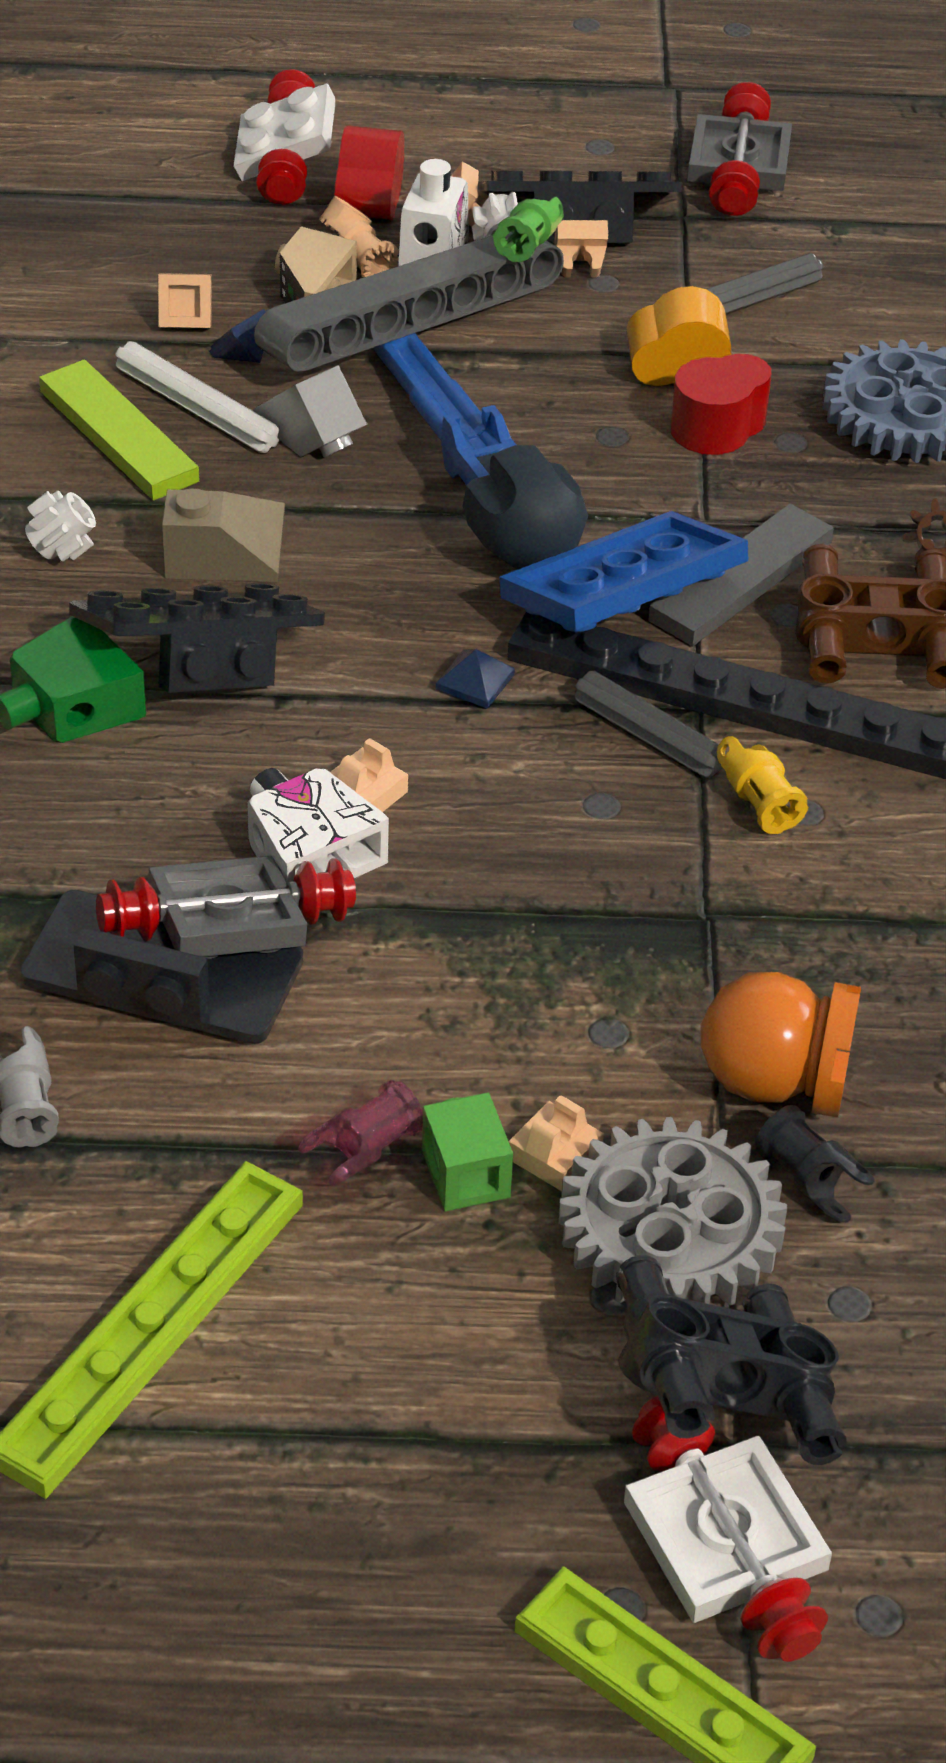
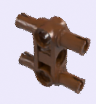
M815 544L808 547L804 551L802 559L805 581L800 585L797 592L798 616L795 634L797 640L809 648V674L811 677L821 683L839 681L845 676L847 668L844 652L926 656V679L929 684L935 688L946 689V552L938 549H929L920 553L915 560L917 564L915 565L917 578L838 575V553L835 548L826 544Z

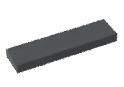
M790 503L743 537L748 540V562L725 570V574L719 578L703 579L683 587V591L677 595L662 596L650 605L648 621L693 647L803 565V553L808 547L815 544H831L834 527Z

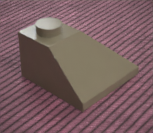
M195 488L167 490L162 523L165 578L278 582L285 503L224 491H203Z

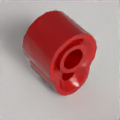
M346 125L341 139L334 196L344 200L368 218L393 220L403 178L404 132Z
M732 354L722 358L704 357L691 360L682 365L675 374L671 415V435L676 442L690 451L709 455L730 453L744 446L750 436L762 431L766 425L772 376L771 367L763 359L750 354Z

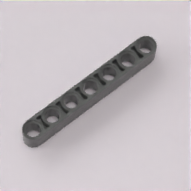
M510 232L505 238L507 239L512 233ZM492 235L273 307L260 317L255 327V343L262 351L297 372L306 371L544 289L553 284L559 277L564 263L563 253L559 247L545 241L537 246L534 254L528 260L512 262L498 253Z

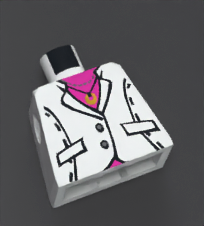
M429 159L421 164L420 173L417 174L405 200L401 213L398 266L468 243V182L463 178L451 176V166L444 160ZM428 239L436 240L434 243L428 244Z
M269 768L260 772L252 781L250 786L252 797L248 801L249 842L256 857H273L286 883L293 882L294 876L303 861H310L316 873L326 871L330 859L337 858L343 870H350L354 878L388 863L389 818L326 769L316 768L291 780H287L278 769Z

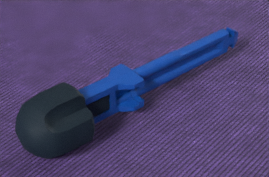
M416 333L374 347L376 354L409 395L411 403L441 440L446 471L452 479L461 477L466 484L462 505L468 526L484 547L518 570L578 546L586 525L588 513L580 486L562 464L548 462L535 445H516L510 437L502 414L495 405L482 407L480 411L458 382L448 375Z

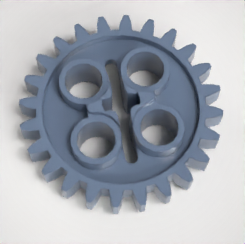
M900 339L898 348H891L882 340L879 341L876 351L865 345H860L858 356L845 352L842 363H832L831 373L826 374L822 409L828 411V423L838 424L836 434L839 436L853 434L851 445L854 447L865 443L871 444L870 454L872 455L878 454L883 449L890 450L891 459L895 461L900 458L902 453H909L915 463H919L921 454L927 453L935 461H941L942 452L946 450V347L943 346L937 351L931 352L928 351L926 342L922 341L915 349L909 348L907 342Z

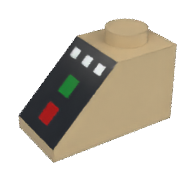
M300 227L287 244L281 245L275 260L276 273L280 274V296L283 301L288 303L357 280V241Z

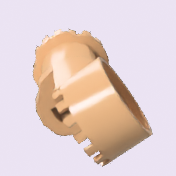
M334 196L319 220L325 223L327 227L330 225L331 230H336L339 237L357 241V267L361 269V276L364 278L398 267L397 261H399V257L397 255H399V249L392 242L379 240L376 237L375 230L370 226L372 221L344 200Z

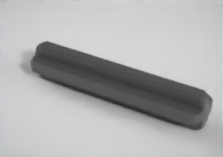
M808 253L706 289L719 298L725 309V314L817 283L822 278L821 269L824 267L821 260H817L814 254Z
M589 671L583 678L578 680L575 686L577 688L575 698L580 704L704 778H712L717 771H721L723 768L717 759L719 744L596 671Z

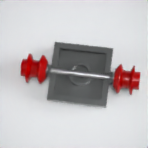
M752 82L738 83L728 90L724 98L722 116L697 115L687 181L699 182L709 186V197L712 205L719 212L730 216L743 215L752 210L757 203L758 192L770 190L784 191L792 123L769 121L770 96L762 86Z
M272 856L149 867L148 882L144 877L136 879L133 891L122 892L114 879L109 880L106 893L98 894L96 897V916L101 932H110V934L124 937L126 930L137 929L144 942L150 941L160 920V922H163L175 950L208 959L223 954L252 951L272 953L281 948L306 946L307 923L309 925L316 924L320 911L329 910L336 922H342L345 919L347 908H353L355 905L356 886L352 872L350 870H343L337 858L330 859L326 871L316 873L310 861H303L294 876L293 882L287 883Z

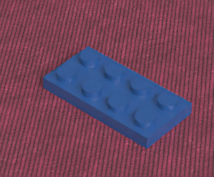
M669 511L575 547L567 552L500 576V595L502 599L525 608L527 613L541 615L561 624L566 630L575 632L587 631L594 628L597 622L616 614L635 612L641 607V604L661 596L677 595L683 591V587L703 579L719 578L725 574V570L748 562V540Z

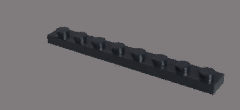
M527 612L508 642V661L578 680L583 678L589 671H596L637 696L946 779L945 718L926 715L896 707L889 703L866 699L829 687H822L780 676L773 672H765L724 661L717 657H709L679 649L661 642L649 641L605 627L595 626L590 630L580 632L569 631L557 622L541 615H533Z

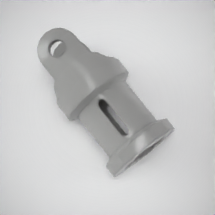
M25 1026L22 1029L24 1046L4 1059L0 1055V1103L2 1109L0 1114V1138L6 1144L13 1147H35L48 1142L56 1135L59 1123L58 1111L48 1101L47 1092L51 1086V1075L44 1044L33 1028Z

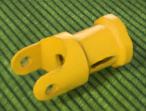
M727 736L721 740L717 748V759L726 771L727 779L737 795L743 800L750 801L757 811V822L761 829L768 834H780L787 829L795 827L808 811L807 796L801 789L792 787L784 777L785 768L777 755L769 752L766 747L759 744L752 746L750 749H744L738 739L732 736ZM729 746V751L725 755V750Z

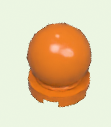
M748 972L721 987L701 1023V1049L708 1068L728 1092L752 1102H784L805 1091L808 1097L814 1095L811 1113L838 1118L850 1052L844 1051H850L861 987L834 982L832 997L824 996L820 999L804 981L780 972Z

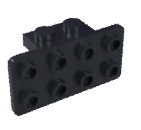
M491 171V181H480V190L533 191V199L547 201L557 197L563 207V220H608L607 243H633L634 192H682L683 182H672L671 172L637 171V181H622V171H588V181H572L573 171H540L539 181H523V171ZM555 231L546 241L554 242Z
M267 583L246 584L245 591L240 593H228L227 588L220 586H195L193 588V595L176 596V591L171 589L145 588L141 590V597L123 598V594L116 591L95 590L87 593V600L69 602V615L112 635H160L158 688L168 693L274 686L277 628L321 626L325 622V612L307 605V597L279 594V586Z
M70 890L62 895L21 967L22 982L31 988L251 1044H258L267 1039L303 965L304 959L303 949L300 946L281 948L272 953L252 951L223 954L212 959L177 951L163 922H160V920L152 938L147 942L142 940L137 929L126 930L124 937L110 934V932H101L96 916L97 895L80 890Z

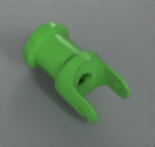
M553 197L550 201L526 199L519 202L511 211L510 216L498 224V228L493 234L494 245L498 253L512 262L528 260L534 254L537 246L543 244L563 220V207L559 198ZM511 232L512 234L506 239L505 237Z

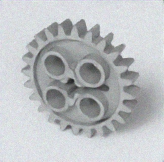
M666 1117L662 1131L653 1132L649 1124L644 1119H640L637 1125V1135L632 1137L619 1127H613L610 1146L596 1139L591 1140L588 1158L575 1156L573 1159L572 1176H564L562 1199H560L559 1224L563 1225V1247L575 1248L573 1266L576 1269L593 1266L591 1285L595 1288L611 1281L617 1283L616 1273H623L620 1265L624 1261L634 1256L646 1255L655 1258L659 1262L669 1295L710 1304V1296L716 1294L724 1302L732 1305L736 1301L738 1285L748 1290L758 1286L760 1272L772 1273L776 1252L782 1251L786 1228L784 1225L787 1204L779 1202L782 1189L781 1182L767 1180L769 1162L763 1160L749 1163L751 1145L747 1142L732 1149L726 1147L727 1130L725 1129L716 1132L710 1139L701 1136V1121L697 1120L690 1125L686 1133L677 1131L672 1117ZM617 1285L615 1301L621 1303L625 1299Z

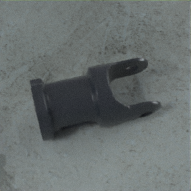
M789 1105L781 1108L765 1122L755 1139L756 1152L765 1159L774 1158L795 1177V1187L837 1221L847 1223L851 1220L850 1213L834 1199V1187L842 1172L845 1171L854 1180L865 1185H873L875 1182L873 1175L842 1145L834 1140L826 1141L806 1123L805 1113L798 1106Z

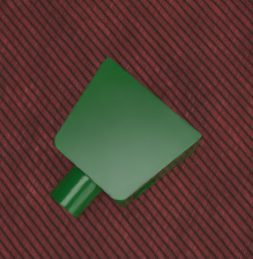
M71 616L15 650L10 657L13 689L0 694V723L7 730L33 719L53 741L64 743L139 720L146 716L144 671L103 630Z

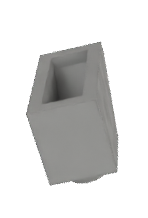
M339 365L292 386L252 410L276 424L279 428L277 438L300 457L319 448L324 458L353 444L349 436L350 433L367 425Z

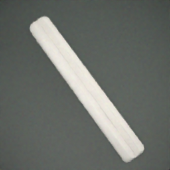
M129 341L123 348L119 347L115 354L118 357L116 366L119 370L259 453H267L271 447L275 448L279 442L277 438L279 428L276 424L135 342Z

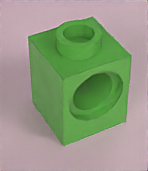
M489 1092L464 1098H450L440 1103L423 1106L422 1152L444 1211L511 1198L513 1151Z

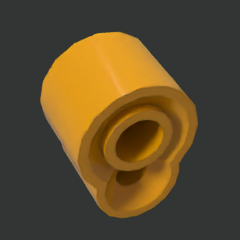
M694 286L673 289L663 294L653 305L636 311L627 324L632 371L638 380L647 385L663 386L674 383L675 374L679 368L691 360L704 357L722 358L731 355V342L725 309L719 298L707 289Z

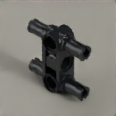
M634 1256L620 1265L623 1273H616V1281L623 1293L628 1310L623 1321L627 1343L618 1358L619 1367L633 1384L645 1391L658 1395L665 1414L667 1429L672 1435L679 1438H693L706 1432L710 1428L709 1422L706 1420L714 1421L715 1418L712 1407L714 1405L790 1422L801 1457L805 1462L812 1465L828 1464L842 1455L841 1449L838 1447L846 1448L847 1439L831 1407L835 1388L830 1374L839 1360L838 1350L821 1332L810 1326L796 1323L789 1306L788 1296L782 1287L776 1284L756 1286L747 1293L750 1301L743 1300V1311L669 1295L663 1279L662 1268L659 1262L650 1256Z

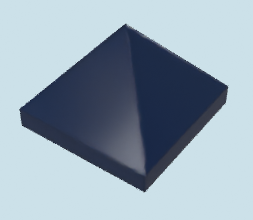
M264 309L226 332L210 346L209 352L212 357L261 363L263 351L255 343L254 333L260 317L266 311Z
M463 649L436 682V690L488 709L514 676L515 668L478 649Z

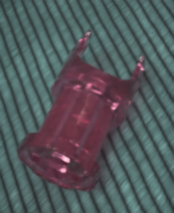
M388 1080L380 1086L376 1097L356 1110L353 1108L341 1110L310 1132L300 1143L299 1151L307 1153L323 1142L337 1146L349 1160L340 1165L331 1174L328 1183L331 1186H336L378 1161L381 1157V1150L403 1135L415 1136L422 1132L423 1112L419 1101L402 1082Z

